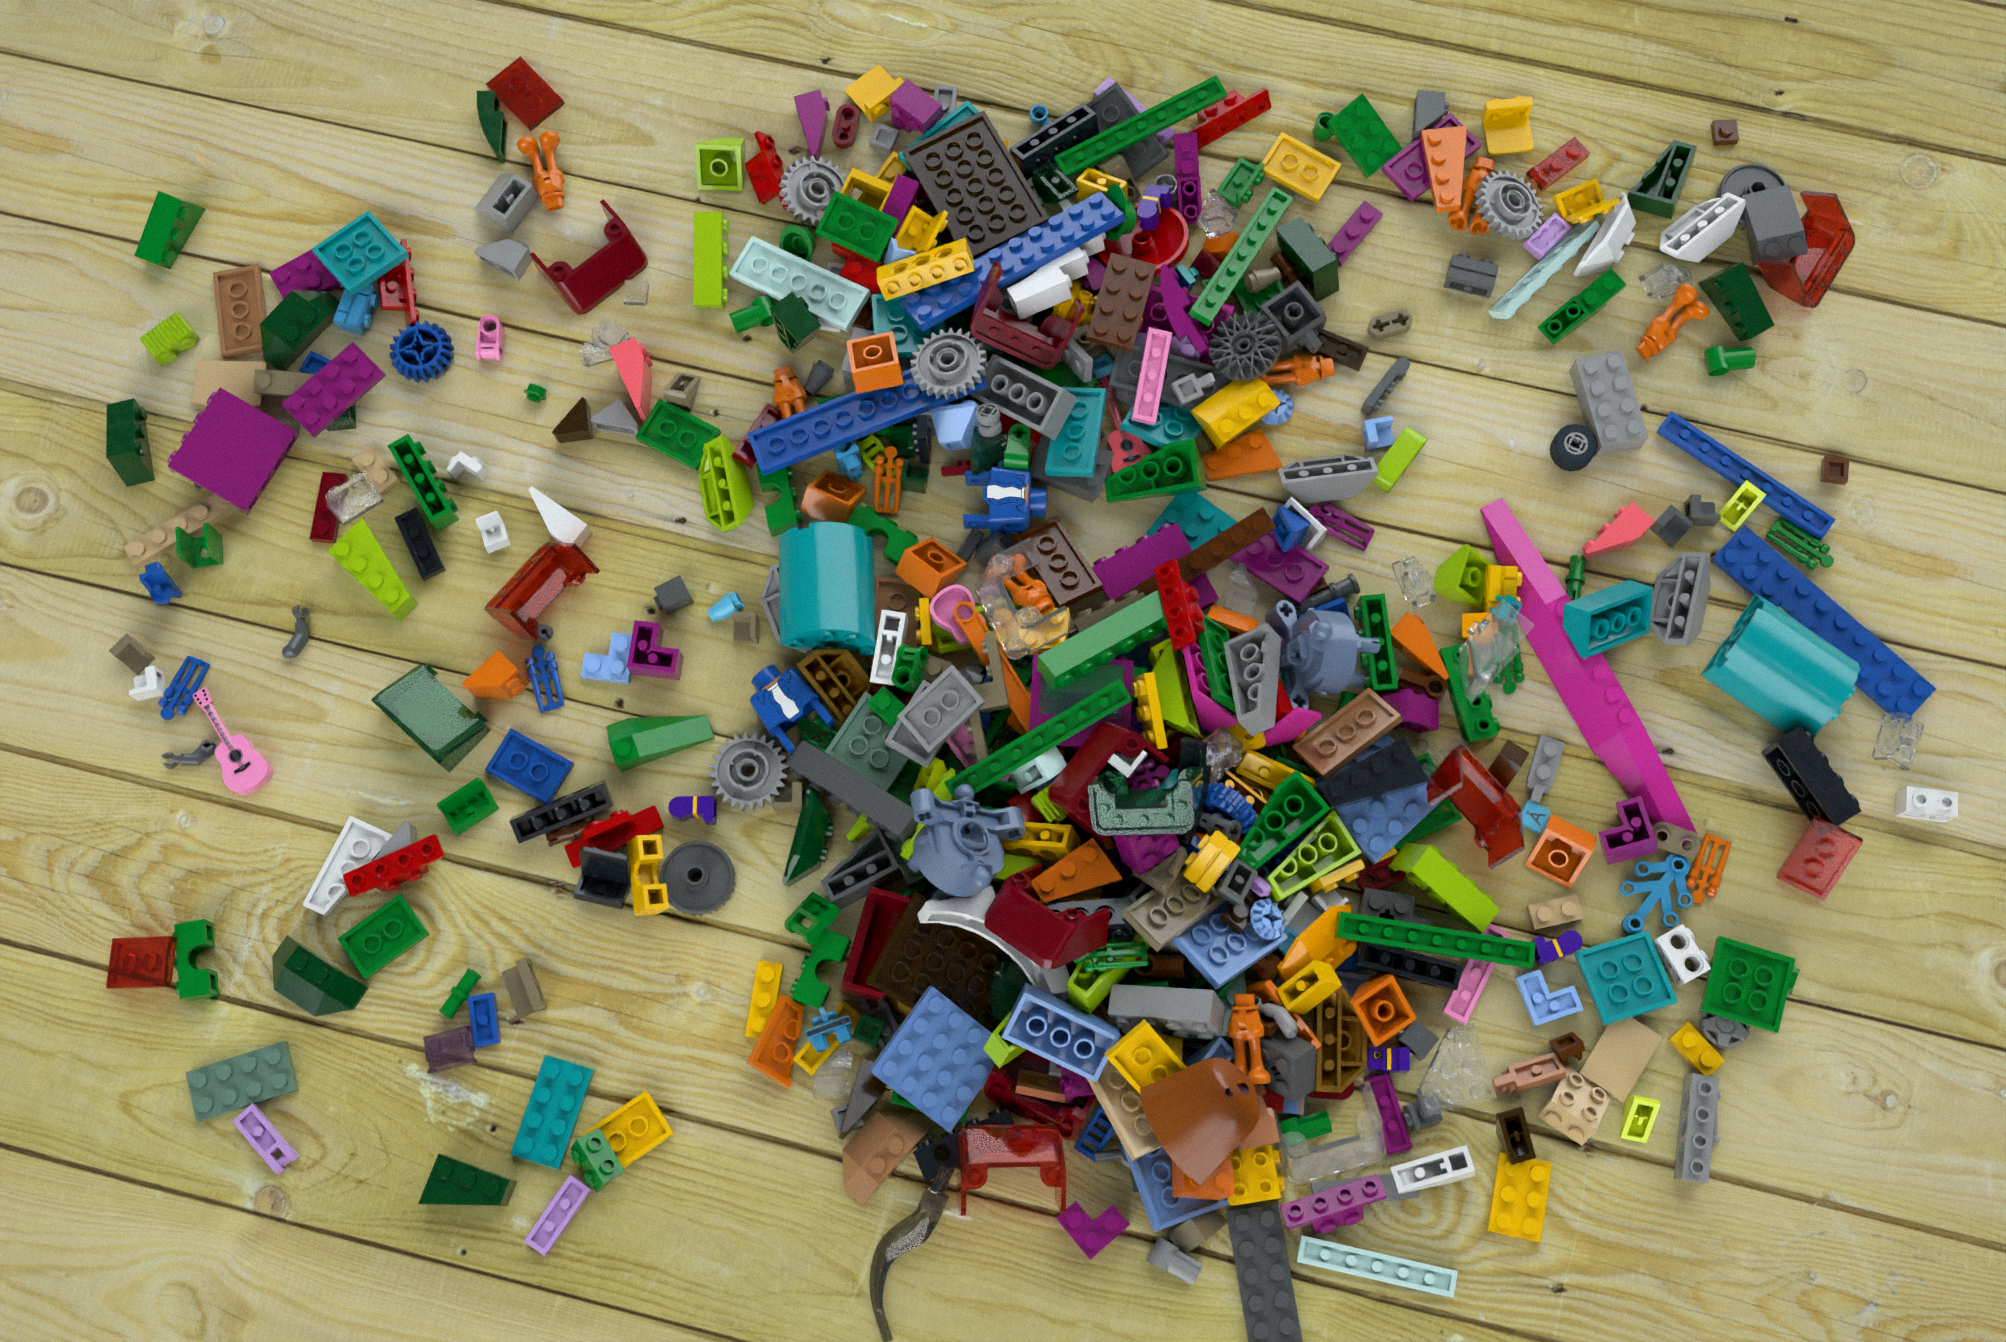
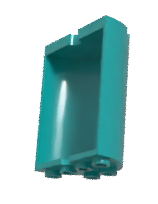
M840 522L809 523V528L798 529L793 527L779 537L781 645H788L790 648L810 647L813 650L825 649L827 646L833 648L846 647L849 652H857L863 656L875 653L874 548L872 537H867L863 529Z
M1755 594L1732 627L1730 635L1723 640L1700 675L1786 735L1802 726L1814 739L1818 731L1830 719L1835 720L1842 712L1841 705L1855 693L1856 687L1854 684L1860 668L1855 660L1759 594Z

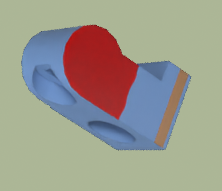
M1265 1088L1266 1094L1263 1096L1266 1107H1272L1274 1113L1303 1115L1305 1096L1294 1103L1276 1092Z

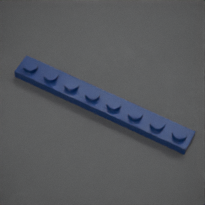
M1672 411L1656 431L1657 434L1740 488L1748 480L1766 494L1761 501L1763 504L1813 537L1821 540L1835 522V518Z

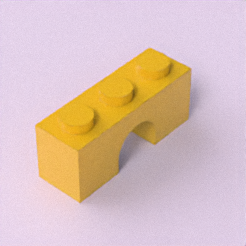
M637 835L627 842L634 916L658 915L669 908L666 883L660 884L657 876L658 864L663 860L661 835Z

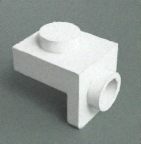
M462 451L450 459L446 469L454 479H457L464 469L482 481L488 476V472L484 468L485 463L476 456L470 458Z
M498 511L475 519L488 553L511 545L506 526Z

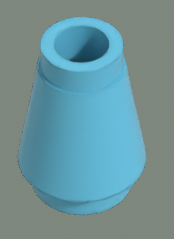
M736 591L731 594L728 592L707 612L715 623L731 617L732 612H741L745 606Z

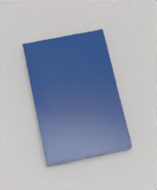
M510 728L485 771L546 804L554 799L574 763Z

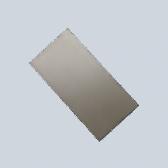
M1187 865L1180 870L1165 895L1156 889H1152L1124 909L1121 914L1157 952L1225 901L1219 894L1214 892V886L1208 892H1203L1196 886V883H1192L1185 878L1183 872L1188 867Z

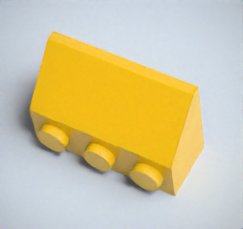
M1259 378L1250 381H1232L1190 412L1219 450L1272 413L1281 403L1269 386Z

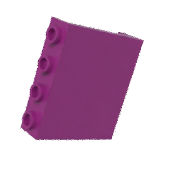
M220 387L217 392L213 391L207 400L208 406L204 412L200 411L195 417V425L192 430L186 431L181 439L182 445L178 451L174 450L167 461L169 465L167 467L171 472L180 474L236 506L239 511L248 515L299 436L297 431Z
M1167 523L1156 530L1158 533L1150 537L1146 534L1135 541V545L1129 548L1125 545L1114 552V556L1108 559L1104 556L1093 563L1092 569L1103 584V591L1108 601L1111 599L1115 600L1153 576L1156 567L1173 558L1178 560L1192 551L1177 523L1172 526ZM1205 573L1188 583V585L1196 588L1199 594L1198 604L1202 611L1218 602L1219 597Z

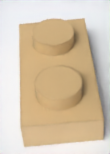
M371 445L352 459L381 496L400 483V480Z
M1577 894L1526 906L1533 931L1584 919Z

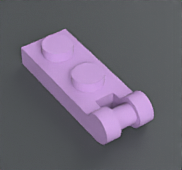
M251 1104L232 1121L276 1174L280 1175L290 1161L294 1162L300 1157L298 1152L289 1145L256 1104ZM280 1149L283 1155L277 1159L273 1154Z

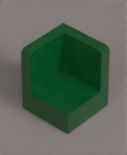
M913 426L889 427L890 446L895 447L897 450V455L893 459L899 457L904 459L915 458L914 438L912 437Z
M904 459L900 479L902 490L926 494L930 473L929 468L911 466L910 460Z
M861 1013L852 1038L854 1041L877 1050L879 1047L878 1042L886 1023Z

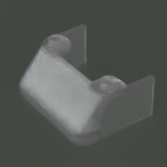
M1030 538L994 555L975 588V595L1005 655L1010 659H1019L1076 630L1066 606L1042 617L1040 611L1033 606L1024 607L1017 611L1002 583L1003 581L1041 563Z
M1503 599L1481 623L1476 621L1468 629L1467 633L1470 636L1458 650V653H1460L1458 661L1465 697L1471 702H1474L1518 654L1520 649L1517 645L1535 626Z
M1370 1081L1359 1085L1367 1110L1360 1112L1356 1117L1355 1124L1358 1135L1309 1149L1307 1141L1302 1134L1298 1132L1282 1134L1275 1109H1272L1280 1142L1275 1144L1277 1150H1279L1281 1164L1289 1183L1295 1186H1302L1373 1165L1384 1159L1386 1144L1383 1123Z

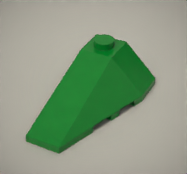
M1194 438L1170 442L1159 451L1143 457L1144 459L1132 466L1129 465L1105 478L1107 503L1183 495L1207 490L1204 465Z
M707 715L628 718L606 726L608 741L616 766L622 772L715 739Z
M1295 770L1277 785L1239 846L1241 850L1236 856L1256 871L1325 816L1331 808L1301 773Z

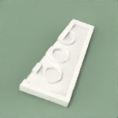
M349 816L302 905L324 916H328L348 893L343 875L374 861L375 857L393 835Z

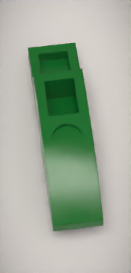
M1610 267L1537 328L1554 345L1607 305V302L1621 292L1627 284Z

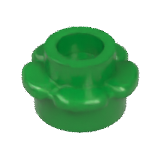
M529 383L527 389H524L528 400L536 403L546 400L545 394L547 390L545 388Z

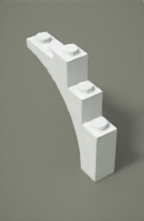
M1067 197L1058 200L1060 212L1075 205L1071 204ZM1105 232L1047 263L1023 281L1007 288L1011 307L1019 320L1072 298L1070 288L1073 286L1071 281L1089 274L1087 263H1089L1088 256L1105 250L1103 242L1106 239Z
M988 886L974 896H955L949 900H939L937 898L928 900L917 915L920 923L953 925L981 935L1006 952L1024 971L1034 987L1064 1001L1069 997L1067 983L1070 976L1066 965L1056 969L1042 968L984 926L985 913L995 898L992 886Z

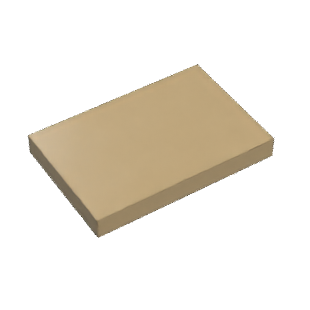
M198 360L191 404L193 406L207 407V400L213 391L217 392L221 387L255 408L263 409L265 396L253 393L255 369L269 370L268 363Z
M1634 1018L1606 1025L1578 1073L1618 1101L1624 1103L1663 1037Z

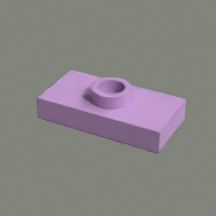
M1554 213L1524 242L1523 247L1540 261L1573 227L1558 214Z

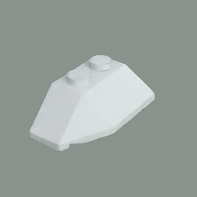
M1621 192L1619 195L1620 203L1614 206L1615 210L1609 212L1573 274L1575 277L1606 271L1613 262L1618 264L1625 252L1621 248L1624 244L1629 245L1635 233L1632 229L1636 221L1624 192Z
M1725 193L1721 195V198L1711 199L1694 206L1661 232L1660 251L1677 259L1699 263L1733 235L1745 208L1746 200L1733 194Z

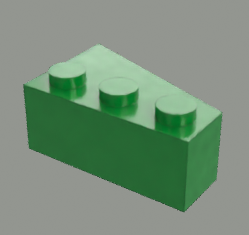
M158 191L134 256L171 269L203 215L205 208Z

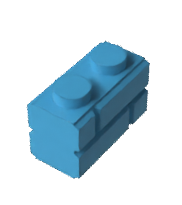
M369 284L353 296L344 288L333 318V322L338 329L365 335L366 329H369L373 322L372 313L374 307L377 308L380 304L379 292L375 286Z

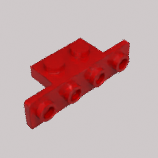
M1263 88L1247 98L1236 90L1227 92L1226 99L1198 112L1197 117L1203 123L1188 132H1197L1198 150L1271 109L1268 90Z
M756 131L754 135L761 152L744 164L759 203L765 205L777 195L780 202H782L784 197L779 196V192L782 189L779 187L784 173L782 159L776 152L774 139L769 134ZM782 204L783 209L786 210L788 205Z
M401 239L399 244L407 251L409 258L377 280L381 310L404 311L407 329V324L413 327L416 321L419 322V311L415 310L414 305L417 294L416 289L412 288L414 270L410 268L409 264L412 256L411 248L407 247L406 239Z
M831 243L832 252L847 260L840 272V276L869 289L872 294H882L877 283V268L884 266V263L878 264L835 243Z
M1173 558L1156 567L1154 571L1172 647L1178 651L1196 642V634L1205 629L1202 621L1204 620V614L1198 604L1199 594L1194 586H1190L1182 580L1178 561Z
M650 806L633 815L628 810H618L610 814L609 819L602 822L597 820L586 826L587 829L581 831L583 838L564 846L572 867L578 868L581 866L579 851L583 846L596 847L603 851L613 852L626 846L627 842L637 835H650L663 829L664 824L656 806Z
M433 834L347 872L343 875V879L351 897H356L374 888L382 892H392L400 888V884L406 881L414 882L421 879L424 873L429 872L427 865L444 858L445 854L438 836Z

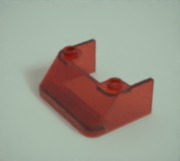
M1802 191L1800 196L1807 211L1801 218V222L1805 231L1808 254L1791 257L1789 262L1759 259L1757 265L1769 288L1803 307L1816 308L1853 250L1855 234L1836 193Z
M547 542L487 603L484 610L519 638L536 641L539 638L536 634L539 622L536 619L566 586H579L586 579L585 575L587 573L598 574L600 570L575 543Z
M1459 745L1453 749L1430 776V781L1427 782V804L1431 807L1447 798L1474 826V840L1481 849L1485 848L1488 852V867L1492 870L1525 850L1522 811L1517 801L1466 747Z
M1052 1124L966 1126L961 1129L957 1137V1205L961 1216H966V1189L981 1188L987 1181L988 1168L1040 1167L1042 1182L1046 1186L1055 1187V1202L1060 1212L1066 1213V1165L1062 1135L1056 1126Z

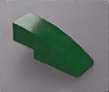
M477 91V109L482 130L499 162L505 163L508 122L503 111H500V100L495 91Z

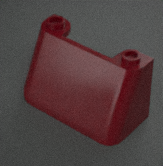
M1029 1050L1024 1051L1001 1068L994 1064L984 1087V1094L990 1101L1065 1140H1074L1096 1095L1087 1096L1083 1106L1015 1093L1019 1069L1048 1074L1050 1060Z

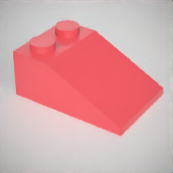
M633 337L610 347L609 350L637 412L644 423L650 414L652 373L649 367L653 366L644 344L638 345L636 338Z

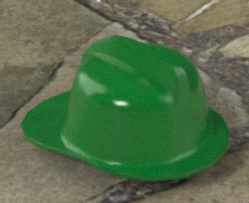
M1112 184L1107 190L1106 197L1124 213L1125 221L1109 229L1105 234L1110 241H1117L1122 235L1132 233L1137 215L1132 202L1126 200L1122 188L1118 184Z
M789 225L781 233L779 248L810 262L811 256L815 252L816 241L809 228Z

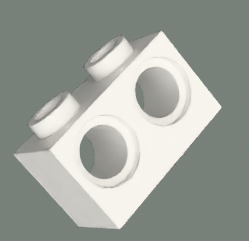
M1906 786L1896 792L1895 817L1947 823L1958 817V792Z
M1683 924L1653 940L1660 959L1678 987L1711 969L1709 958L1704 951L1698 949L1694 942V934L1689 928H1685ZM1672 937H1676L1680 941V949L1672 946ZM1686 959L1694 963L1695 968L1693 972L1685 967Z

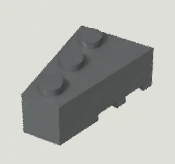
M879 828L878 830L874 829L873 833L863 843L855 847L856 850L846 860L843 859L821 881L831 903L836 905L839 910L866 897L871 887L881 889L904 877Z

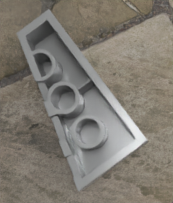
M1266 623L1223 643L1237 720L1251 736L1275 727L1281 637Z

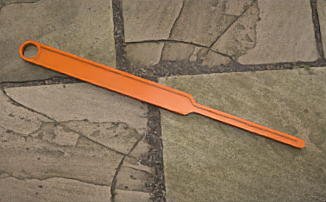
M968 601L959 602L954 608V619L986 669V665H989L990 661L988 655L984 656L981 641L985 640L984 633L990 631L972 603ZM962 606L969 607L973 613L972 617L967 620L959 618L957 609ZM999 647L1010 709L1024 732L1027 733L1029 731L1031 697ZM1059 750V752H1060V753L1063 755V757H1064L1065 751H1064V750ZM1094 812L1089 819L1107 833ZM1110 836L1102 844L1105 850L1116 848Z

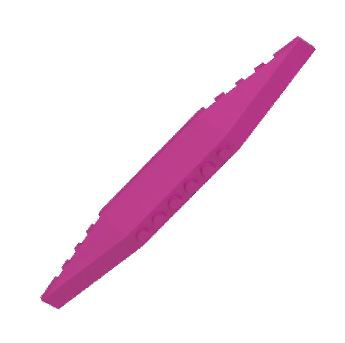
M1501 498L1482 507L1480 512L1488 536L1492 540L1493 550L1500 566L1518 567V572L1522 573L1521 587H1517L1516 596L1520 597L1521 603H1523L1516 617L1518 624L1591 751L1600 757L1606 764L1605 767L1612 775L1614 774L1624 785L1623 788L1627 793H1630L1633 797L1641 796L1646 812L1655 823L1668 822L1697 834L1642 721L1603 654L1600 652L1587 658L1580 657L1564 630V604L1571 602L1566 591L1503 499ZM1661 831V832L1664 834V836L1667 838V837H1668V836H1667V833L1664 832V831ZM1686 840L1682 843V845H1685L1690 841Z

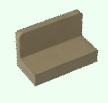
M526 958L516 961L517 966L502 972L518 1018L526 1017L547 1008L532 963Z

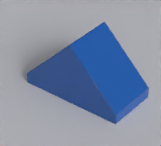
M1278 505L1272 517V521L1276 526V529L1272 532L1281 550L1284 552H1288L1300 545L1311 523L1281 505Z

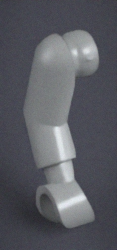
M1255 997V1005L1259 1006L1258 1012L1274 1018L1284 1036L1294 1038L1298 1033L1297 1023L1287 1009L1270 1003L1262 1004L1261 998Z

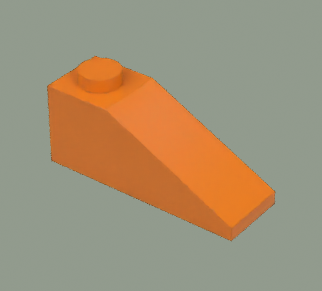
M1407 612L1390 630L1392 645L1429 676L1438 675L1447 681L1449 675L1423 620L1419 616L1411 615Z

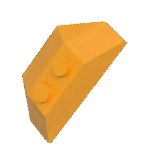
M1346 903L1345 905L1331 906L1296 937L1286 952L1284 961H1280L1277 966L1283 984L1313 960L1331 964L1335 971L1343 961L1353 954L1357 949V941L1335 938L1337 912L1353 913L1351 905Z

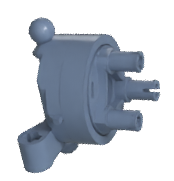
M1281 600L1265 615L1266 623L1284 640L1280 648L1279 674L1282 680H1284L1285 691L1293 709L1296 707L1308 709V693H1315L1325 697L1327 694H1339L1347 686L1362 687L1364 685V674L1354 672L1357 654L1359 652L1378 653L1380 644L1374 643H1379L1380 641L1375 637H1359L1355 632L1352 621L1346 614L1309 608L1297 620L1293 604L1287 600Z
M961 784L955 789L954 797L956 800L951 802L940 800L929 789L915 790L910 795L914 820L925 825L914 839V854L907 863L908 867L915 872L921 870L924 876L939 888L932 895V899L949 900L953 895L969 897L980 893L990 885L991 880L1004 867L1005 853L999 839L1014 841L1021 839L1026 834L1020 808L1011 806L998 810L982 809L979 803L972 801L974 790L967 784Z

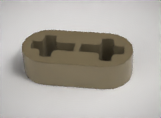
M1397 310L1375 316L1370 320L1368 334L1376 340L1404 334L1411 327L1412 315L1406 310ZM1398 318H1401L1402 321L1406 320L1404 326L1401 323H1396ZM1376 324H1378L1380 327H1383L1382 332H1379L1378 329H1374Z

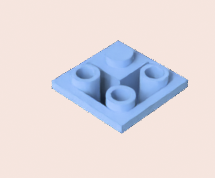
M966 400L962 401L961 404H944L930 410L939 444L947 451L968 449L981 436L978 430L979 421L976 418V409L979 405L976 402Z

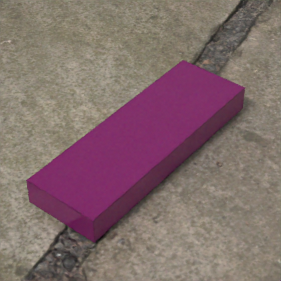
M1389 1072L1363 1079L1386 1154L1391 1155L1412 1149L1413 1146Z

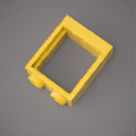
M852 168L840 193L850 197L854 188L880 198L883 202L879 211L882 212L893 184Z

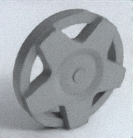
M1702 1012L1700 1017L1701 1031L1704 1037L1714 1046L1725 1049L1733 1048L1742 1044L1748 1037L1750 1026L1744 1024L1743 1027L1738 1022L1715 1015L1706 1019L1708 1013ZM1708 1031H1714L1716 1033V1040L1709 1034ZM1731 1037L1739 1039L1735 1043L1728 1044Z

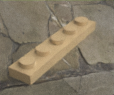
M213 494L125 545L124 549L132 564L138 569L176 547V527L180 526L193 537L203 531V523H208L212 526L239 509Z

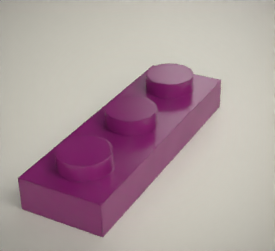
M1365 200L1327 244V248L1331 252L1334 251L1339 259V267L1344 264L1382 218L1383 213Z

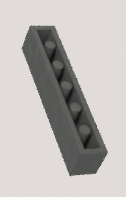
M803 740L787 761V766L792 770L790 774L800 782H803L804 779L810 782L809 786L819 794L822 791L827 793V798L836 805L840 806L843 803L847 806L846 810L857 818L860 815L865 817V822L875 830H878L879 827L886 831L884 834L894 842L901 840L905 843L916 832L918 822L914 820L913 811L910 806Z

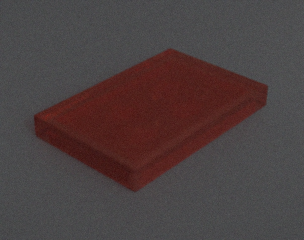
M521 56L486 83L488 89L496 92L499 100L530 132L565 104L563 99Z
M1814 816L1781 866L1776 878L1824 901L1862 845L1863 838L1820 817Z
M177 937L112 938L106 988H171Z

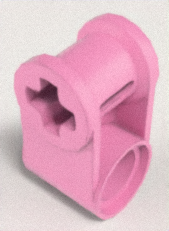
M485 315L479 321L478 337L475 345V355L478 361L496 359V361L501 362L503 360L505 329L494 315ZM491 326H496L493 331L488 332Z

